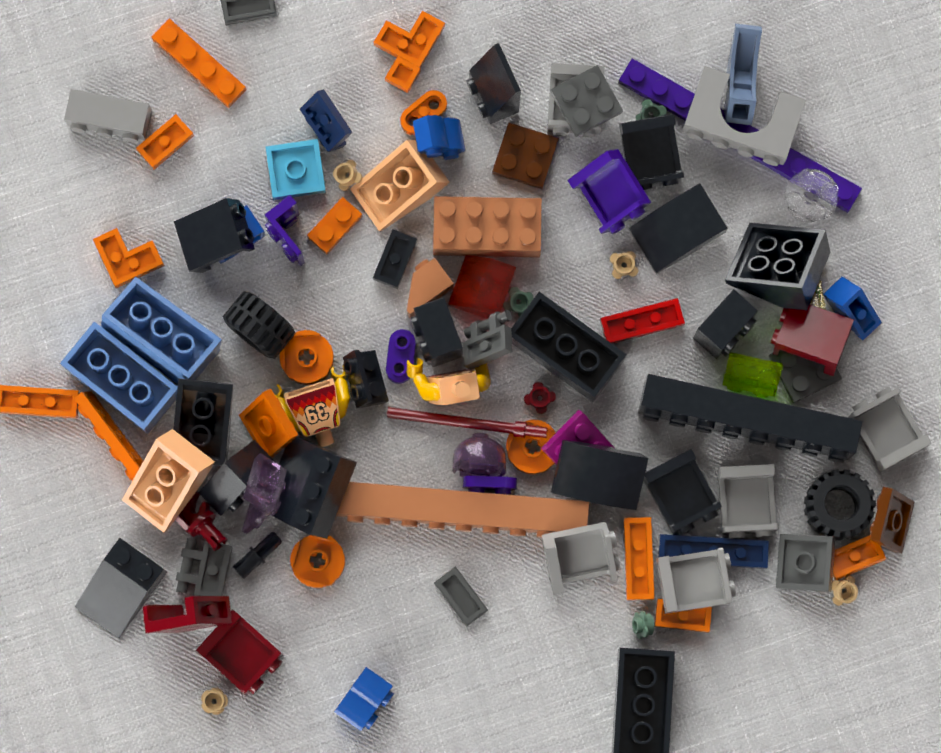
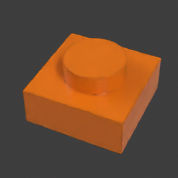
M397 56L385 77V81L409 93L421 72V68Z

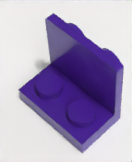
M289 195L264 214L267 221L265 227L275 243L280 240L281 246L284 249L283 252L290 262L294 263L297 261L302 266L305 263L302 252L283 230V227L288 229L298 221L297 216L300 215L296 201Z

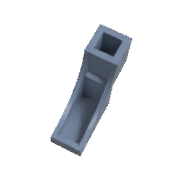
M735 23L726 71L730 76L724 104L725 122L752 125L757 102L756 74L762 35L761 26Z

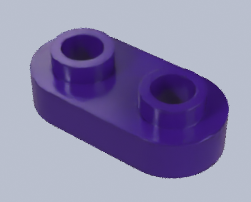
M405 329L392 333L388 344L386 374L392 382L397 384L405 383L410 379L407 376V360L414 365L416 340L414 335ZM401 338L407 340V344L404 347H400L397 344V341ZM398 364L403 365L404 371L396 373L394 367Z
M463 476L462 488L468 489V492L484 493V490H495V494L511 495V491L517 490V478Z

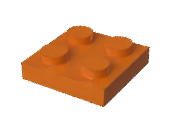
M272 389L262 392L239 414L252 439L271 458L276 456L298 436L293 423L289 420Z

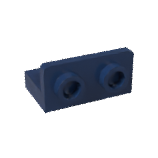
M325 90L317 91L300 108V111L327 152L343 148L347 144L345 140L353 132Z

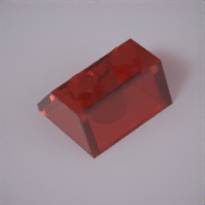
M465 255L448 306L486 319L489 318L490 314L497 311L502 313L509 289L516 274V267L492 258Z

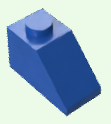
M844 277L837 280L823 294L834 313L854 319L851 330L861 340L869 336L882 323L862 288Z

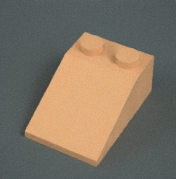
M406 140L366 174L360 183H356L351 187L350 190L377 229L382 231L431 199L450 182L433 158H428L426 154L418 152L416 140Z
M172 429L155 440L122 501L165 533L204 482L215 461Z

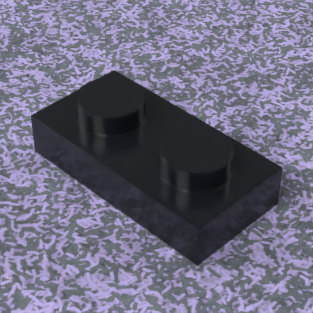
M392 229L374 273L373 280L398 289L417 244V238Z

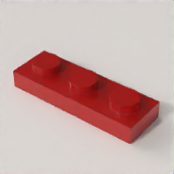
M678 298L600 318L604 337L612 344L685 325Z

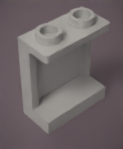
M552 63L550 90L594 67V65ZM599 66L602 74L604 75L605 66ZM550 92L547 132H553V135L567 136L573 132ZM601 125L580 136L592 138L595 137V134L600 135Z
M890 387L883 389L875 394L877 399L869 404L867 400L852 407L854 412L848 416L851 419L863 421L860 438L880 472L932 444L927 434L923 435L900 397L901 391L899 387L891 390Z
M774 464L720 467L717 473L719 501L722 505L720 509L722 535L729 534L731 539L745 538L746 533H756L758 538L772 537V532L779 530V525L776 522L773 476L775 475Z
M606 522L542 535L553 595L564 593L563 583L606 574L610 575L612 581L618 580L616 571L621 570L618 554H613V548L617 547L614 531L609 532Z
M723 548L673 557L664 556L656 559L665 614L732 603V597H736L734 581H729L727 570L731 569L730 557L728 553L724 554Z

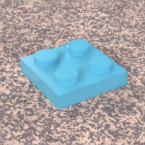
M318 139L265 147L273 200L285 199L289 195L291 197L326 193Z

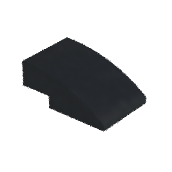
M701 183L675 197L629 228L656 274L700 250L705 244L725 234L728 229Z
M562 440L551 493L606 506L637 510L649 458L638 452L617 450L610 446Z

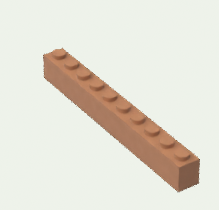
M349 482L336 516L347 517V521L353 523H363V519H374V524L390 525L391 521H399L401 526L417 527L418 523L429 524L428 528L444 530L445 525L456 526L455 530L462 532H472V528H483V533L499 534V530H508L510 535L526 536V532L537 533L538 538H542L543 534L587 526L589 502Z

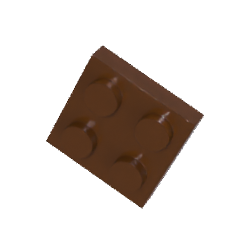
M508 122L492 174L543 190L559 138Z
M883 487L876 503L877 513L875 521L872 522L870 527V540L891 552L902 554L915 501L893 488Z

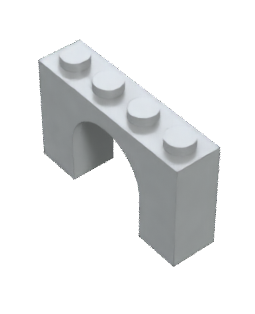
M704 66L682 132L687 133L688 137L695 140H702L703 138L712 141V144L718 148L727 149L730 147L736 149L740 155L745 157H753L754 155L763 158V162L772 166L784 165L806 99L781 91L771 120L763 129L753 133L738 132L724 121L720 109L721 99L730 74Z

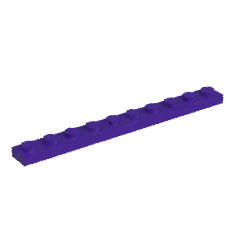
M633 58L618 81L624 87L646 99H650L658 106L663 105L668 112L686 121L695 93ZM721 109V114L725 121L724 110ZM726 122L732 129L738 132L753 133L759 131L751 125ZM792 148L789 150L784 165L772 166L763 162V158L754 155L750 157L847 213L862 190L861 187Z

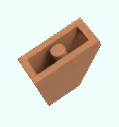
M435 258L431 261L426 259L414 268L416 271L412 276L407 305V315L409 318L414 316L413 308L440 299L454 289V283Z

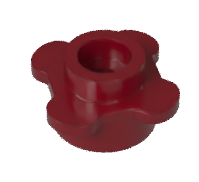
M536 382L533 384L531 392L524 396V403L533 406L538 414H544L550 402L555 401L556 394L544 387L543 383ZM542 396V400L539 401L537 397Z

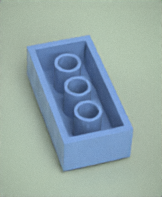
M137 277L131 281L102 314L101 327L177 384L179 378L196 380L220 352L221 338Z
M96 322L92 323L60 362L65 370L146 434H149L177 398L178 387Z

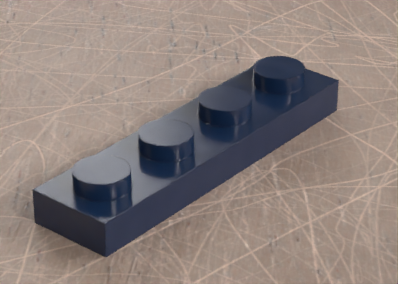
M660 534L658 557H673L723 548L724 554H729L731 567L767 569L769 541Z

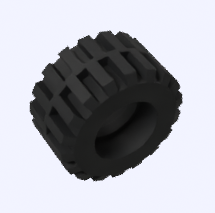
M243 291L223 315L225 323L231 330L268 358L276 359L296 334L291 324L284 317L250 292Z
M839 469L832 470L821 475L809 487L807 496L804 498V504H806L804 514L808 516L807 522L810 526L813 525L815 527L814 531L817 534L822 533L824 536H833L836 540L849 539L862 532L870 524V520L875 514L873 511L874 507H876V500H873L875 493L873 489L870 490L867 486L869 482L866 479L864 481L860 479V474H852L850 470L846 469L843 471H839ZM842 490L851 496L854 502V513L849 519L837 520L829 515L825 508V497L830 491Z

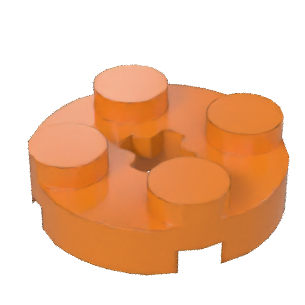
M301 330L295 332L296 334L280 352L281 367L287 377L296 383L303 385L318 383L329 375L333 366L334 354L332 347L316 331ZM306 350L309 351L310 355H314V360H310V364H304V361L299 360V356H303Z
M540 420L525 421L527 425L547 427V438L532 436L518 438L514 437L513 434H509L506 442L508 460L517 470L523 473H545L555 463L542 449L539 452L535 451L534 454L528 453L529 449L525 445L526 443L531 444L533 440L538 441L537 446L542 448L555 434L554 429L546 422Z
M309 535L295 544L291 552L290 564L294 575L301 583L311 588H323L333 585L340 578L345 568V556L342 547L333 537L328 535L326 539ZM321 553L322 559L326 560L324 565H320L319 568H314V563L310 562V559Z

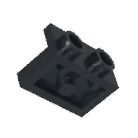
M353 350L343 357V368L349 379L350 395L355 402L356 409L388 402L389 399L376 351L360 352L359 350Z

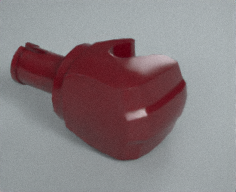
M197 490L175 521L192 537L201 534L211 545L212 549L217 551L223 547L220 543L225 545L228 539L214 526L213 521L216 515L210 510L209 503L202 502L199 511L196 513V503L200 496Z

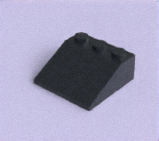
M749 222L726 276V284L781 308L808 310L830 255L826 230Z
M297 436L284 449L261 510L307 534L327 539L357 462Z

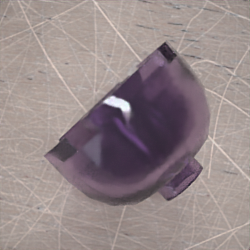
M474 433L472 437L466 438L459 443L454 450L452 472L455 474L457 470L460 471V477L490 476V474L497 473V476H504L506 474L505 451L496 440L488 438V434Z

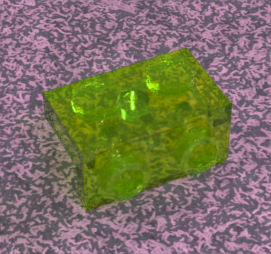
M729 352L726 369L722 377V385L727 386V389L734 392L746 390L762 398L775 397L783 364Z

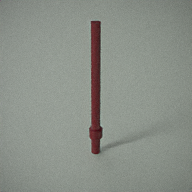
M392 407L387 409V418L508 433L518 438H525V436L547 438L548 434L547 427L527 425V422L521 421L508 423Z

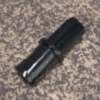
M271 532L255 548L251 546L249 548L250 551L234 564L233 568L245 579L261 563H266L264 559L282 543L281 538L275 532Z

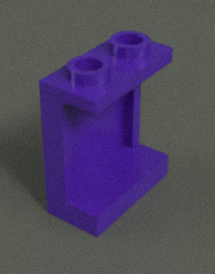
M619 149L604 152L567 180L572 189L580 188L603 225L599 228L601 234L607 232L615 234L625 227L624 222L630 218L634 220L646 212L644 208L651 204L650 199Z

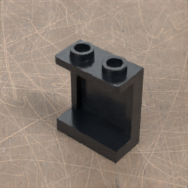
M674 114L619 123L625 161L643 190L652 189V183L662 182L663 186L679 184L678 179L684 178V172L681 171L674 125H676Z
M225 198L174 221L189 272L204 273L211 270L210 265L242 251L250 252L255 250L253 244L254 236L248 228L245 218L246 210L239 200Z
M692 449L649 470L644 476V483L672 534L678 531L680 535L689 532L695 528L693 523L700 519H703L704 522L710 521L719 515L717 511L722 507L721 503L717 502L699 469Z

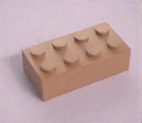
M434 196L433 255L540 258L542 198Z

